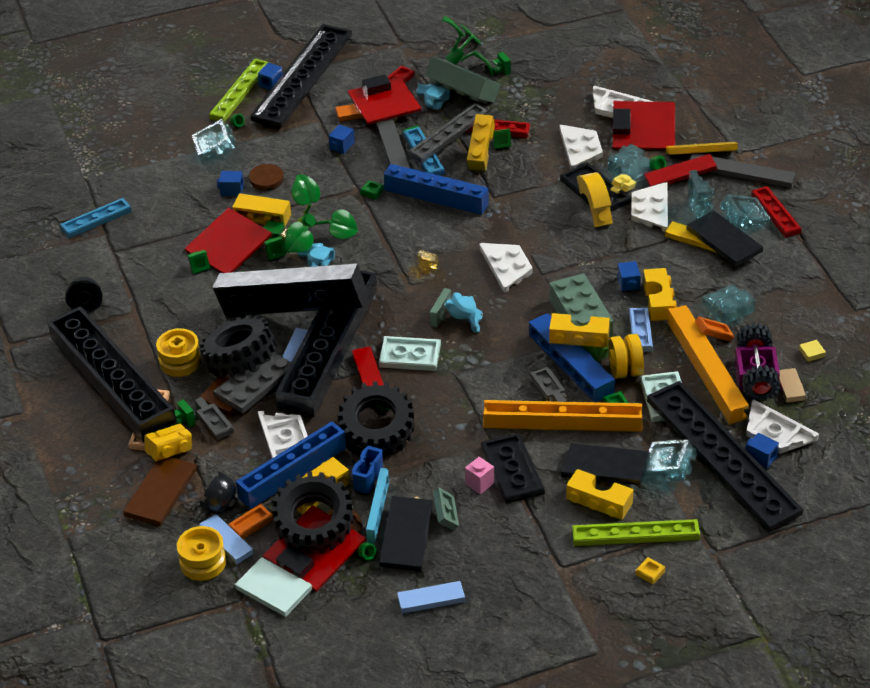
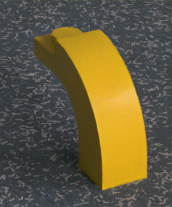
M595 172L577 176L580 194L584 193L588 199L594 227L612 224L611 201L600 174Z

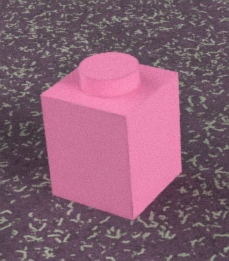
M480 457L476 458L465 467V484L479 494H482L494 484V466Z

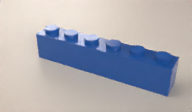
M390 164L384 173L385 191L481 215L489 204L488 187Z
M548 313L529 321V336L594 402H598L604 396L614 393V377L600 363H597L588 351L586 352L579 345L549 343L551 316Z
M331 421L237 480L238 498L249 509H252L277 493L279 487L285 488V481L288 479L291 482L295 481V475L300 474L302 477L307 472H310L323 462L345 450V432Z

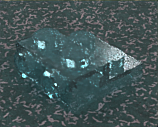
M222 119L192 135L201 160L216 152L221 156L235 148L233 144L236 143V140L231 134L233 133L229 124L225 125Z
M624 145L617 154L612 153L608 157V171L616 176L621 174L628 175L637 184L645 178V173L651 172L649 167L650 159L644 157V150L635 145Z
M697 170L689 171L688 201L696 220L713 211L712 198H714V189L710 187L708 180L703 181L702 177H699Z
M726 194L720 206L721 211L726 213L727 220L739 229H750L752 224L768 225L771 220L756 197Z
M734 284L702 297V303L724 324L755 311L756 300L745 289L740 291Z
M690 440L652 442L649 449L650 458L644 476L663 475L665 481L685 480L686 475L691 473V460L696 459V450L692 447Z

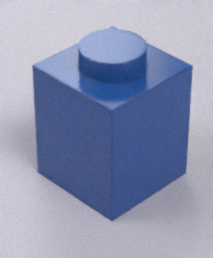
M267 63L258 72L259 87L271 90L283 75L282 67Z
M339 124L328 135L329 149L345 154L355 143L354 129Z
M221 171L220 178H217V188H220L221 196H238L239 193L242 194L244 187L242 171Z
M636 261L618 263L617 278L621 291L640 290L641 275Z
M757 433L753 439L750 438L747 441L745 449L761 466L768 468L778 457L779 442Z

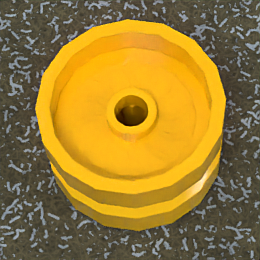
M176 328L168 330L157 339L156 348L159 365L165 374L173 377L190 375L199 368L201 364L199 341L197 335L192 331Z
M638 334L626 335L624 341L620 336L609 337L608 356L614 379L626 378L628 372L632 377L642 376L644 373V356Z
M206 526L193 527L179 537L177 551L180 568L185 576L198 581L210 580L224 570L226 557L223 538L217 530Z

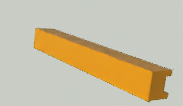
M687 305L668 309L667 323L729 425L747 420L748 416L744 409L749 408L748 403L707 337L701 333L696 325L695 318Z
M484 400L483 428L642 432V404Z

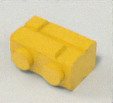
M181 424L144 436L145 452L155 461L192 449V435Z

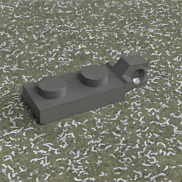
M548 367L530 373L531 380L547 401L567 402L565 389Z
M202 397L195 400L197 417L216 441L234 433L233 426L214 403L208 405Z

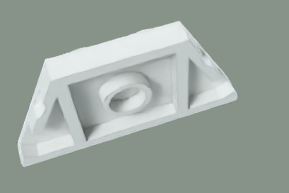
M593 86L595 114L613 118L614 101L654 102Z
M566 125L559 126L571 170L582 163L588 162L590 164L592 161L603 157V151L596 131Z
M667 183L632 192L631 221L643 223L651 228L653 225L661 227L663 232L667 230Z
M480 243V251L504 293L509 291V287L512 284H519L522 279L527 278L533 273V268L520 245Z
M756 400L752 401L746 436L753 439L757 433H760L779 442V454L818 440L819 433Z
M258 411L259 421L272 458L307 437L301 415L276 413L275 416L265 415L264 411Z

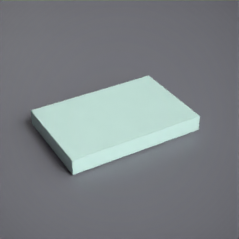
M384 336L379 367L436 371L441 340Z
M678 371L640 376L639 381L652 422L664 421V419L647 402V395L679 380L681 381Z
M261 557L235 584V588L286 617L312 590V584Z

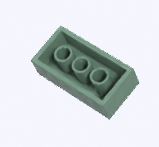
M431 57L425 76L430 78L429 81L441 84L447 89L455 90L458 94L469 96L470 99L485 104L488 101L495 102L501 86L496 81L435 57Z
M584 273L549 282V300L558 314L571 315V322L576 326L587 325L590 322L591 316L610 318L609 337H613L614 321Z

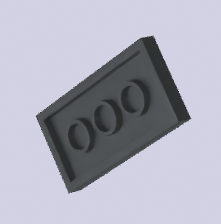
M272 352V357L270 359L266 358L264 364L256 365V369H248L244 374L236 373L235 376L230 377L214 390V397L237 411L244 413L282 382L291 362Z

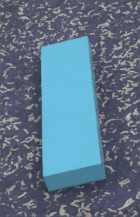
M380 468L366 527L367 542L372 544L376 543L389 486V472L386 468Z

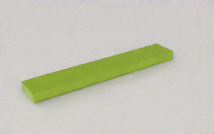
M254 59L209 113V119L225 122L258 82V72L269 62Z
M698 519L572 525L574 546L700 540Z

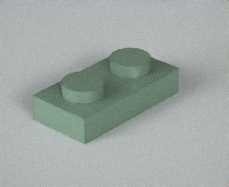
M444 288L430 311V326L438 327L440 322L444 321L448 311L445 307V302L451 299V289Z
M438 488L433 492L438 523L454 531L459 527L454 495Z

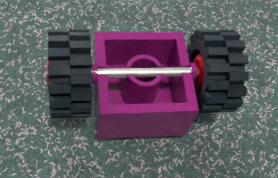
M751 323L752 326L746 324L745 329L741 327L736 336L735 371L738 389L744 391L746 397H750L751 400L757 398L758 402H761V399L767 401L768 397L770 399L774 398L773 395H777L780 390V372L776 348L772 344L771 332L769 328L767 329L766 325L762 327L761 323H758L757 326H755V323Z

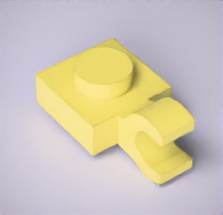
M621 174L613 179L612 185L614 186L610 190L615 193L621 190L628 192L634 189L636 182L630 176Z

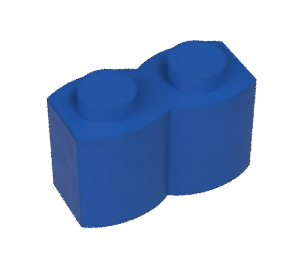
M371 446L366 447L362 451L361 460L352 469L354 491L368 494L373 490L380 468H383L382 449Z

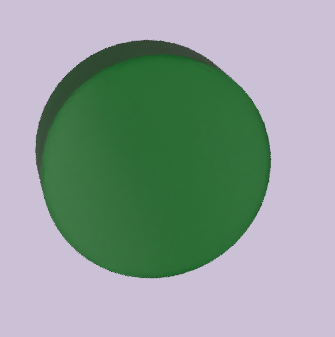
M653 156L649 162L651 171L667 166L663 156Z

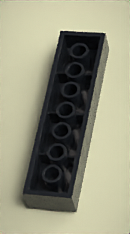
M358 264L219 273L213 286L214 293L225 316L363 308L368 295V290Z

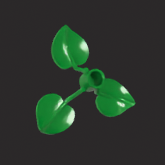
M444 16L441 21L454 27L459 35L451 52L445 58L457 65L460 60L463 62L465 59L475 56L486 63L490 69L491 76H493L494 70L492 65L478 52L474 51L463 57L465 53L462 49L471 39H474L479 45L481 44L480 40L467 27L461 25V28L465 31L464 35L452 19ZM462 36L469 37L460 48L457 47Z
M296 175L291 189L292 198L297 204L302 206L308 204L303 212L304 215L299 217L297 222L292 223L286 231L284 241L285 253H301L309 250L313 245V235L308 229L314 225L331 224L329 232L337 239H347L358 232L353 216L346 210L335 211L331 216V220L316 221L315 217L308 212L311 208V203H315L320 199L319 186L306 175Z

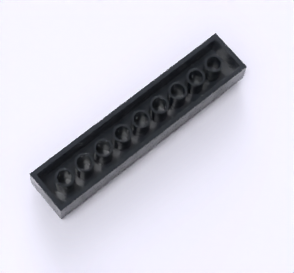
M360 270L368 290L363 308L319 310L276 391L277 410L315 418L377 291L376 273Z
M81 306L47 322L50 336L54 343L142 442H145L144 436L146 434L177 425L173 406Z

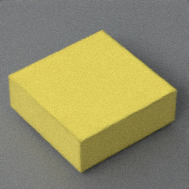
M817 340L799 345L800 352L808 362L823 358L826 355V351Z

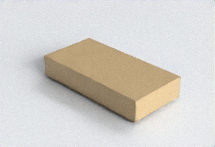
M796 368L779 370V384L786 403L805 400L806 394Z

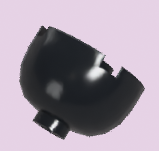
M75 278L68 284L65 290V301L70 310L81 306L87 314H91V311L97 310L102 303V290L100 285L92 278Z
M219 472L218 477H214L204 494L207 497L205 502L201 501L199 507L213 514L223 513L228 507L232 509L238 500L235 497L237 489L233 480Z

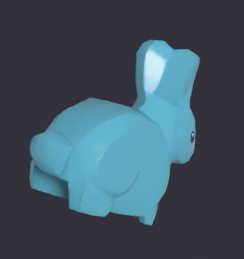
M418 83L416 94L424 95V102L428 108L439 110L442 104L449 99L450 89L440 87V84L425 85Z
M313 243L309 250L297 253L299 257H307L309 267L328 266L335 258L334 248L325 247L322 243Z
M453 293L452 298L445 302V307L449 314L455 319H466L474 333L480 332L478 323L482 320L483 313L476 308L473 296L468 297L462 296L460 293Z

